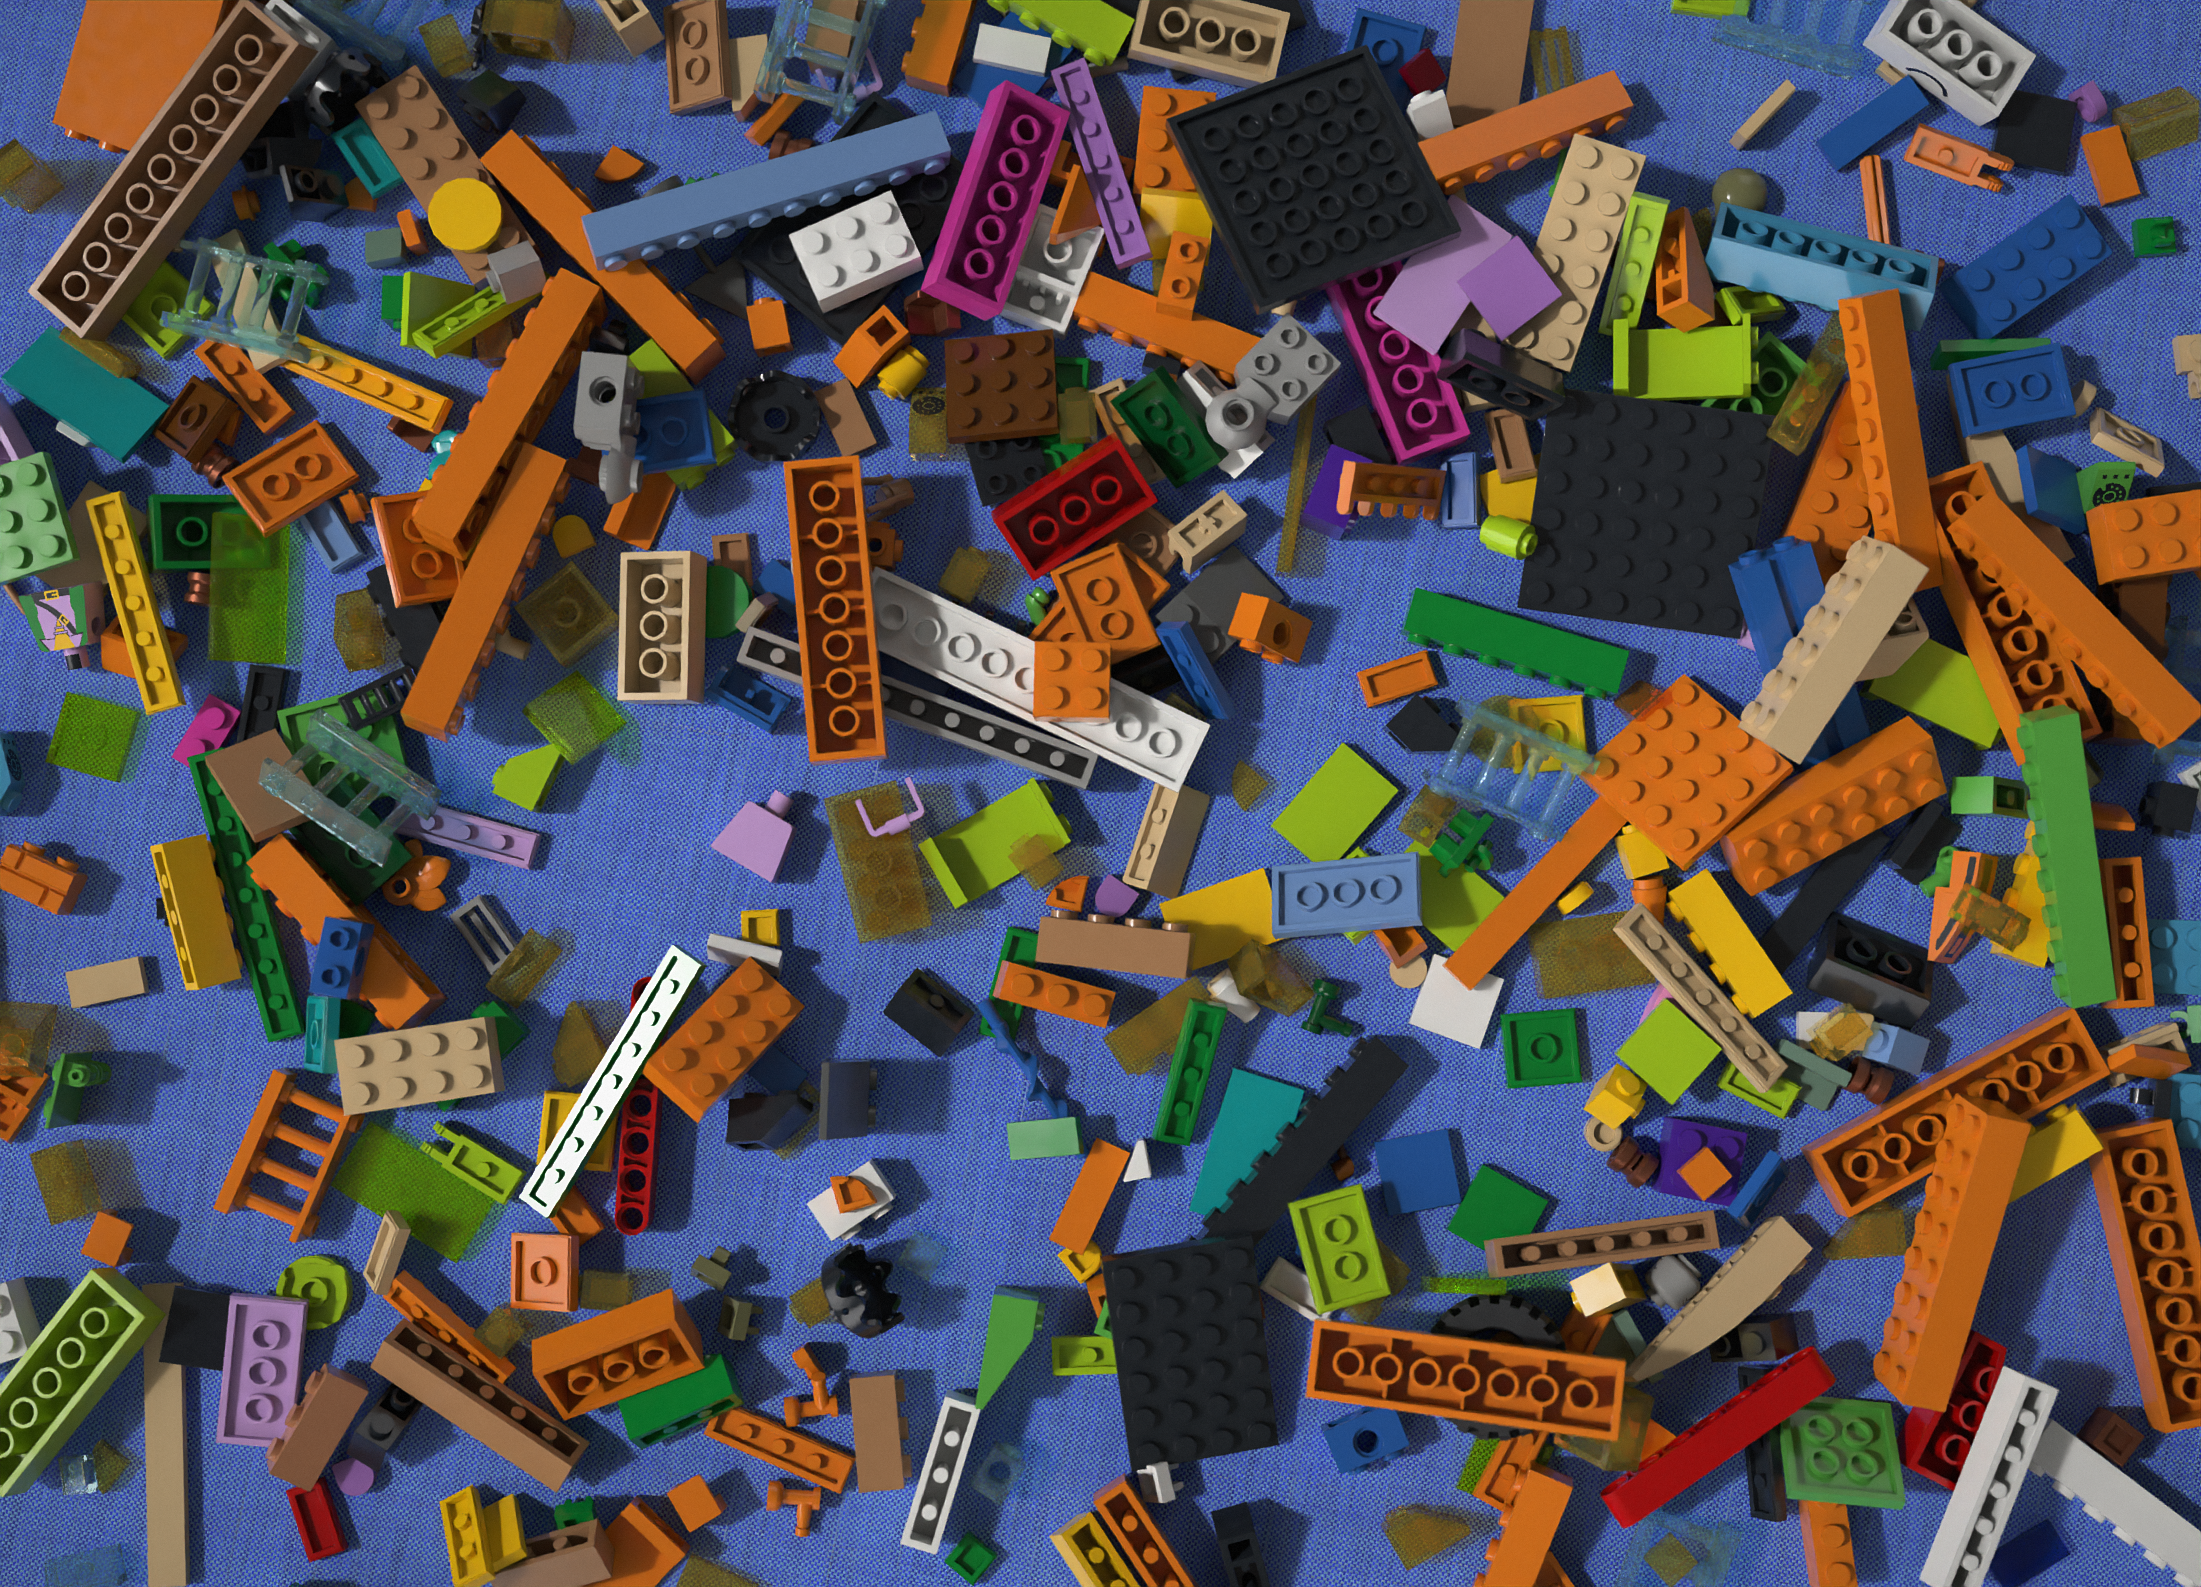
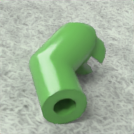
M1035 587L1031 594L1027 593L1024 601L1030 619L1036 627L1048 615V612L1043 607L1050 602V596L1041 587Z
M1943 847L1937 858L1935 874L1919 882L1920 889L1927 898L1935 895V887H1949L1953 851H1959L1956 847Z

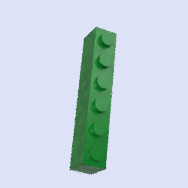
M1415 588L1411 594L1400 632L1401 635L1408 637L1407 642L1410 644L1428 648L1429 643L1443 647L1442 653L1457 658H1463L1464 654L1478 657L1477 663L1494 669H1499L1500 664L1514 668L1513 674L1519 677L1534 679L1535 675L1548 678V684L1564 690H1570V686L1584 689L1583 695L1602 701L1605 700L1606 696L1612 697L1618 693L1630 652L1420 588Z

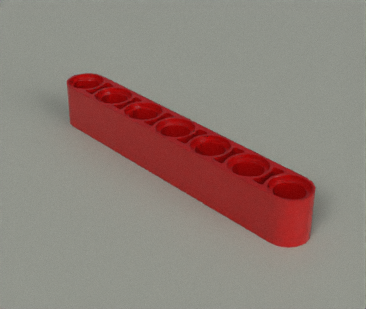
M643 977L633 986L630 1013L652 977ZM668 1031L654 1054L668 1041ZM641 1075L623 1103L617 1178L615 1225L620 1232L629 1236L643 1232L653 1223L664 1093L648 1078ZM641 1094L647 1096L651 1101V1111L647 1115H642L635 1109V1100ZM636 1132H641L648 1138L649 1145L645 1152H638L632 1145V1137ZM632 1170H639L645 1175L646 1183L643 1189L639 1190L631 1186L629 1175ZM630 1207L639 1209L643 1214V1222L639 1227L630 1225L626 1219V1213Z
M1815 1346L1799 1351L1611 1482L1601 1491L1600 1497L1622 1528L1636 1524L1828 1390L1836 1382V1376Z

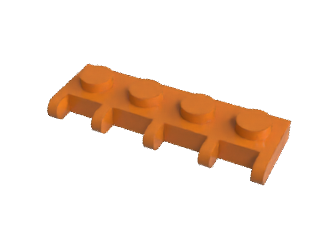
M1344 460L1343 471L1340 476L1337 511L1339 514L1349 515L1353 510L1354 501H1359L1358 513L1361 516H1370L1374 512L1376 502L1381 503V515L1392 518L1396 515L1398 504H1403V515L1407 519L1417 518L1420 506H1424V519L1436 520L1439 515L1446 471L1434 468Z

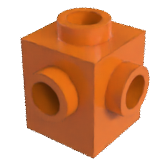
M868 522L869 543L871 541L882 542V548L878 552L870 551L872 573L876 566L887 572H895L896 562H902L904 540H898L899 536L896 529H890L889 523Z

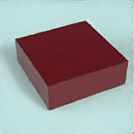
M1429 48L1421 49L1398 70L1413 96L1430 90L1432 93L1447 79Z

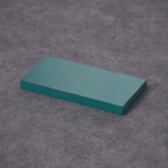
M51 325L1 377L4 384L85 437L122 464L151 435L170 407Z
M1233 1067L1189 1206L1190 1211L1206 1215L1214 1206L1220 1208L1229 1198L1226 1195L1229 1187L1238 1178L1245 1180L1253 1170L1250 1164L1254 1158L1264 1149L1269 1152L1278 1142L1274 1138L1278 1130L1287 1121H1290L1292 1124L1295 1122L1305 1090Z

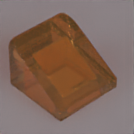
M1638 680L1614 701V706L1629 722L1638 721L1664 699V694L1650 684Z

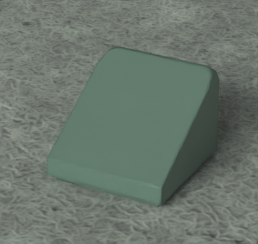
M400 227L365 233L366 264L370 268L377 269L408 263L405 240Z

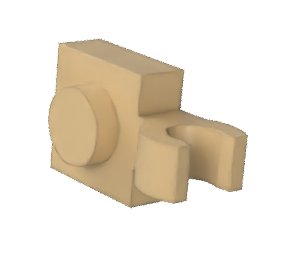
M2201 334L2176 336L2172 339L2176 375L2187 374L2190 399H2201Z

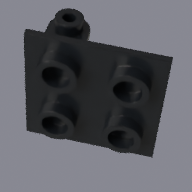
M1037 436L964 443L982 507L990 506L991 509L997 508L1048 475Z

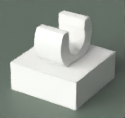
M1163 1461L1147 1465V1469L1137 1471L1144 1502L1166 1503L1176 1499L1174 1491H1179L1184 1485L1180 1481L1172 1482L1170 1471L1178 1468V1463L1168 1465L1167 1462Z

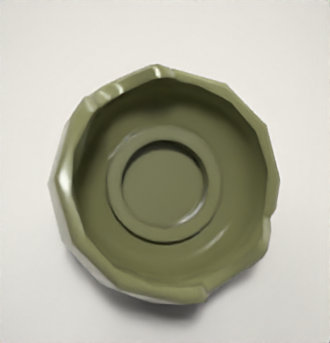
M1732 168L1721 173L1716 179L1715 185H1713L1711 194L1715 207V217H1717L1721 202L1763 212L1768 200L1765 180L1751 168Z

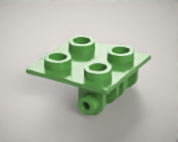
M91 1051L62 1053L61 1058L56 1061L52 1072V1079L55 1081L52 1096L47 1099L44 1106L43 1114L47 1118L44 1128L51 1129L76 1125L85 1086L107 1083L112 1075L109 1065L91 1060L93 1054Z

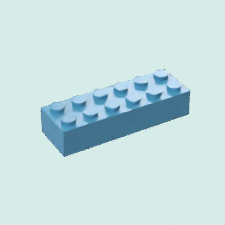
M1721 202L1704 260L1710 279L1715 282H1730L1745 286L1753 292H1768L1780 295L1788 301H1803L1815 304L1826 311H1839V299L1876 290L1898 288L1905 330L1911 329L1920 332L1935 294L1939 257Z

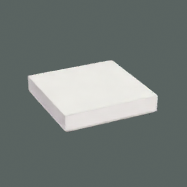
M1433 954L1427 969L1426 978L1422 983L1408 1023L1480 1049L1504 979L1487 973L1471 991H1468L1442 966L1448 958Z

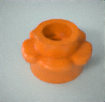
M242 185L241 190L232 191V199L240 220L251 218L252 221H255V213L261 212L257 193L255 190L248 191L247 187Z
M349 489V494L339 497L344 512L351 524L359 521L365 523V515L371 513L369 505L362 492L355 495L354 491Z

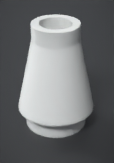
M1229 968L1216 975L1207 986L1211 993L1210 998L1215 1002L1224 1003L1228 1007V1011L1239 1017L1244 1023L1251 1021L1261 1009L1255 1003L1237 972L1232 973Z

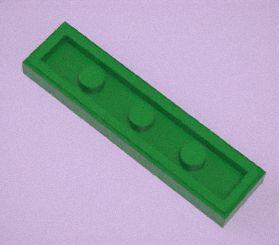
M1189 998L1152 1133L1155 1141L1190 1146L1228 1010L1224 1003Z

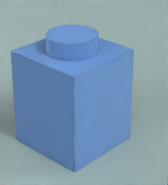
M1873 1021L1861 1057L1896 1070L1919 1075L1930 1040L1904 1029Z

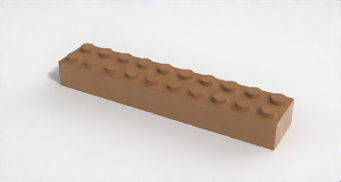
M240 0L27 292L81 339L104 342L318 51L264 4L254 0Z

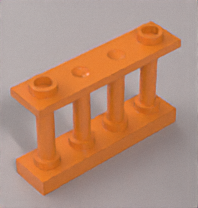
M286 1068L273 1069L213 1209L229 1214L247 1206L294 1226L288 1241L298 1243L306 1240L307 1237L311 1238L317 1230L321 1219L320 1216H317V1213L352 1133L356 1134L361 1128L365 1113L344 1116L342 1107L297 1089V1084L294 1082L298 1073ZM291 1102L338 1122L339 1125L331 1143L283 1124L279 1116L284 1105H288ZM277 1137L324 1157L316 1178L267 1158V1153L264 1151L269 1139ZM261 1171L308 1191L309 1194L301 1212L253 1193V1189L249 1185L254 1174H258Z

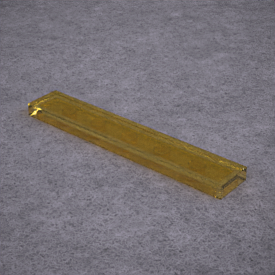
M1838 310L1833 311L1767 433V436L1796 456L1806 448L1848 367L1845 359L1843 331L1839 321L1840 312Z
M1317 395L1298 413L1274 576L1287 578L1292 570Z

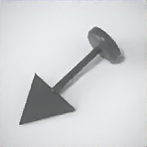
M678 175L672 176L654 186L641 198L684 186V183ZM699 242L692 248L709 272L682 290L748 322L744 267L733 257L716 267Z

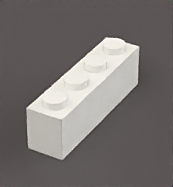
M947 1390L900 1544L937 1554L981 1409H975L977 1398Z

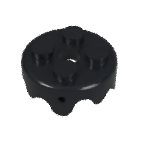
M358 46L347 48L341 52L336 50L331 53L325 62V66L304 91L306 118L328 137H330L333 131L337 132L354 122L353 118L360 114L354 104L368 96L372 86L379 89L391 81L390 77L381 67L383 62L366 49Z
M769 370L757 377L745 378L740 381L735 388L727 415L732 435L740 448L754 460L772 465L795 461L805 455L815 444L822 422L821 409L810 386L802 378L779 370ZM773 410H781L786 414L784 425L777 429L770 428L766 424V417Z
M850 1242L828 1256L822 1265L821 1283L829 1304L830 1315L836 1322L842 1323L848 1330L859 1337L866 1339L876 1338L905 1319L902 1312H897L901 1303V1296L897 1293L888 1292L885 1286L886 1279L893 1272L894 1267L890 1259L882 1257L870 1258L865 1254L863 1244L853 1246Z

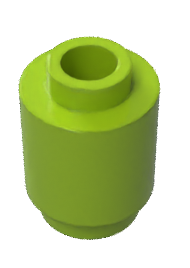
M1501 514L1488 516L1482 524L1479 535L1480 542L1486 544L1487 549L1517 560H1523L1527 555L1530 556L1538 542L1533 525Z

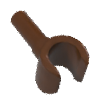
M1344 1143L1336 1151L1340 1159L1330 1164L1339 1181L1352 1176L1355 1168L1347 1154V1150H1345Z

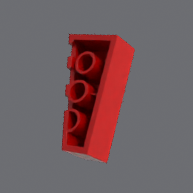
M1970 1329L1946 1411L1940 1412L1913 1406L1896 1439L1901 1464L1954 1491L2002 1371L2007 1352L2006 1347Z

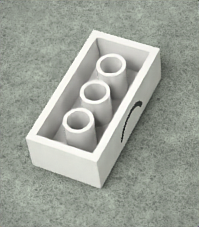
M1890 0L1862 44L1905 75L1909 74L1913 81L1979 127L2000 115L2036 57L2031 51L1959 0Z

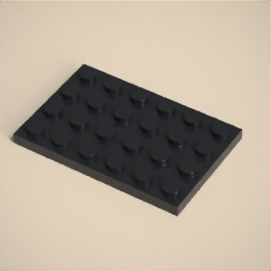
M873 91L829 142L908 118ZM950 155L949 165L936 174L926 175L924 172L911 176L908 181L899 185L888 183L878 186L873 192L863 196L851 194L841 197L840 201L830 206L818 204L808 207L803 213L794 217L782 215L772 218L766 225L753 228L731 252V255L838 346L843 348L856 329L882 306L905 278L823 313L795 253L789 235L891 190L921 255V259H923L939 239L964 165L953 155Z
M1250 1231L1100 1256L1131 1471L1147 1469V1465L1163 1461L1167 1462L1168 1465L1279 1445L1253 1240Z

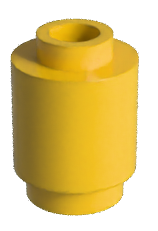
M907 345L904 350L899 349L877 374V378L880 381L878 388L891 400H895L896 397L905 400L927 374L926 369L930 365L929 361L911 345Z

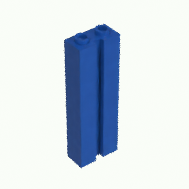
M1795 536L1780 538L1773 542L1774 547L1762 552L1759 549L1747 551L1738 556L1739 561L1728 565L1764 678L1771 670L1776 669L1783 658V650L1786 644L1792 638L1797 637L1805 625L1804 618L1807 612L1814 605H1818L1826 593L1811 543L1795 538ZM1855 683L1801 764L1799 765L1791 760L1794 769L1802 773L1871 736Z

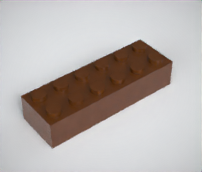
M2173 574L2099 585L2096 576L2095 597L2163 666V661L2166 660L2169 650L2168 641L2165 639V624L2168 623L2171 614V607L2169 602H2167V588L2171 585ZM2090 683L2089 702L2103 732L2087 743L2126 747L2149 743L2142 737L2139 728L2127 716L2122 715L2114 708L2112 700L2100 688Z

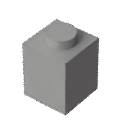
M528 240L487 255L491 269L485 272L488 283L493 293L500 291L507 305L543 291L546 277L541 261Z

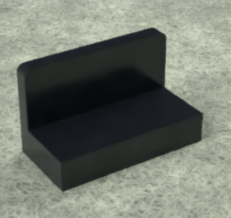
M1160 638L1161 646L1111 666L1112 679L1148 696L1182 681Z
M1932 800L1914 811L1882 856L1880 862L1912 885H1919V882L1923 880L1936 862L1940 850L1948 845L1958 831V826L1943 816L1941 813L1944 807Z
M916 968L901 985L883 1011L884 1015L938 1057H942L975 1014L974 1011L919 968Z

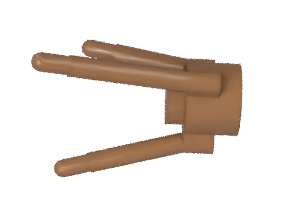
M890 473L880 477H864V486L880 485V488L876 490L877 503L866 509L868 514L875 513L867 518L868 522H878L887 516L898 513L899 509L913 504V488L906 478L901 477L894 480Z

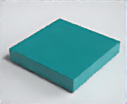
M328 996L307 997L304 1049L305 1070L337 1074L334 1040H339L341 998Z

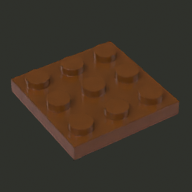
M1053 329L944 340L947 433L950 444L1060 433L1056 348Z

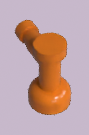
M816 1372L811 1375L814 1401L800 1403L799 1399L795 1396L784 1397V1413L787 1427L799 1425L801 1418L826 1414H831V1418L839 1417L837 1394L828 1395L825 1373Z
M769 1480L766 1511H778L782 1504L797 1505L795 1535L808 1537L810 1536L811 1527L809 1524L812 1510H820L821 1487H814L813 1491L784 1489L780 1481Z

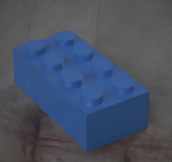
M2070 193L1953 274L1938 288L1975 339H1991L2112 255L2113 251Z

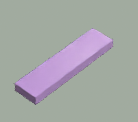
M400 795L397 796L389 827L395 833L532 870L542 836L541 834Z

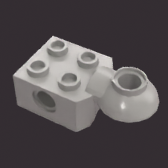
M1287 312L1236 364L1234 378L1237 388L1223 391L1211 401L1205 418L1208 433L1215 442L1224 448L1239 450L1250 447L1259 441L1263 435L1267 419L1274 423L1288 425L1338 373L1342 363ZM1235 409L1241 410L1246 415L1247 421L1242 425H1233L1228 421L1227 413Z
M582 351L574 418L575 437L581 439L582 444L590 447V449L610 451L609 456L603 455L601 459L599 486L601 491H606L608 505L616 504L625 500L631 493H640L642 488L643 461L635 459L637 439L633 435H638L641 419L640 413L636 412L637 398L643 397L645 380L644 376H640L638 368L626 355ZM615 395V398L607 403L608 399Z

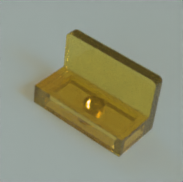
M2181 86L2112 109V123L2116 126L2119 125L2120 129L2127 135V152L2130 162H2135L2196 141L2198 139L2199 101Z

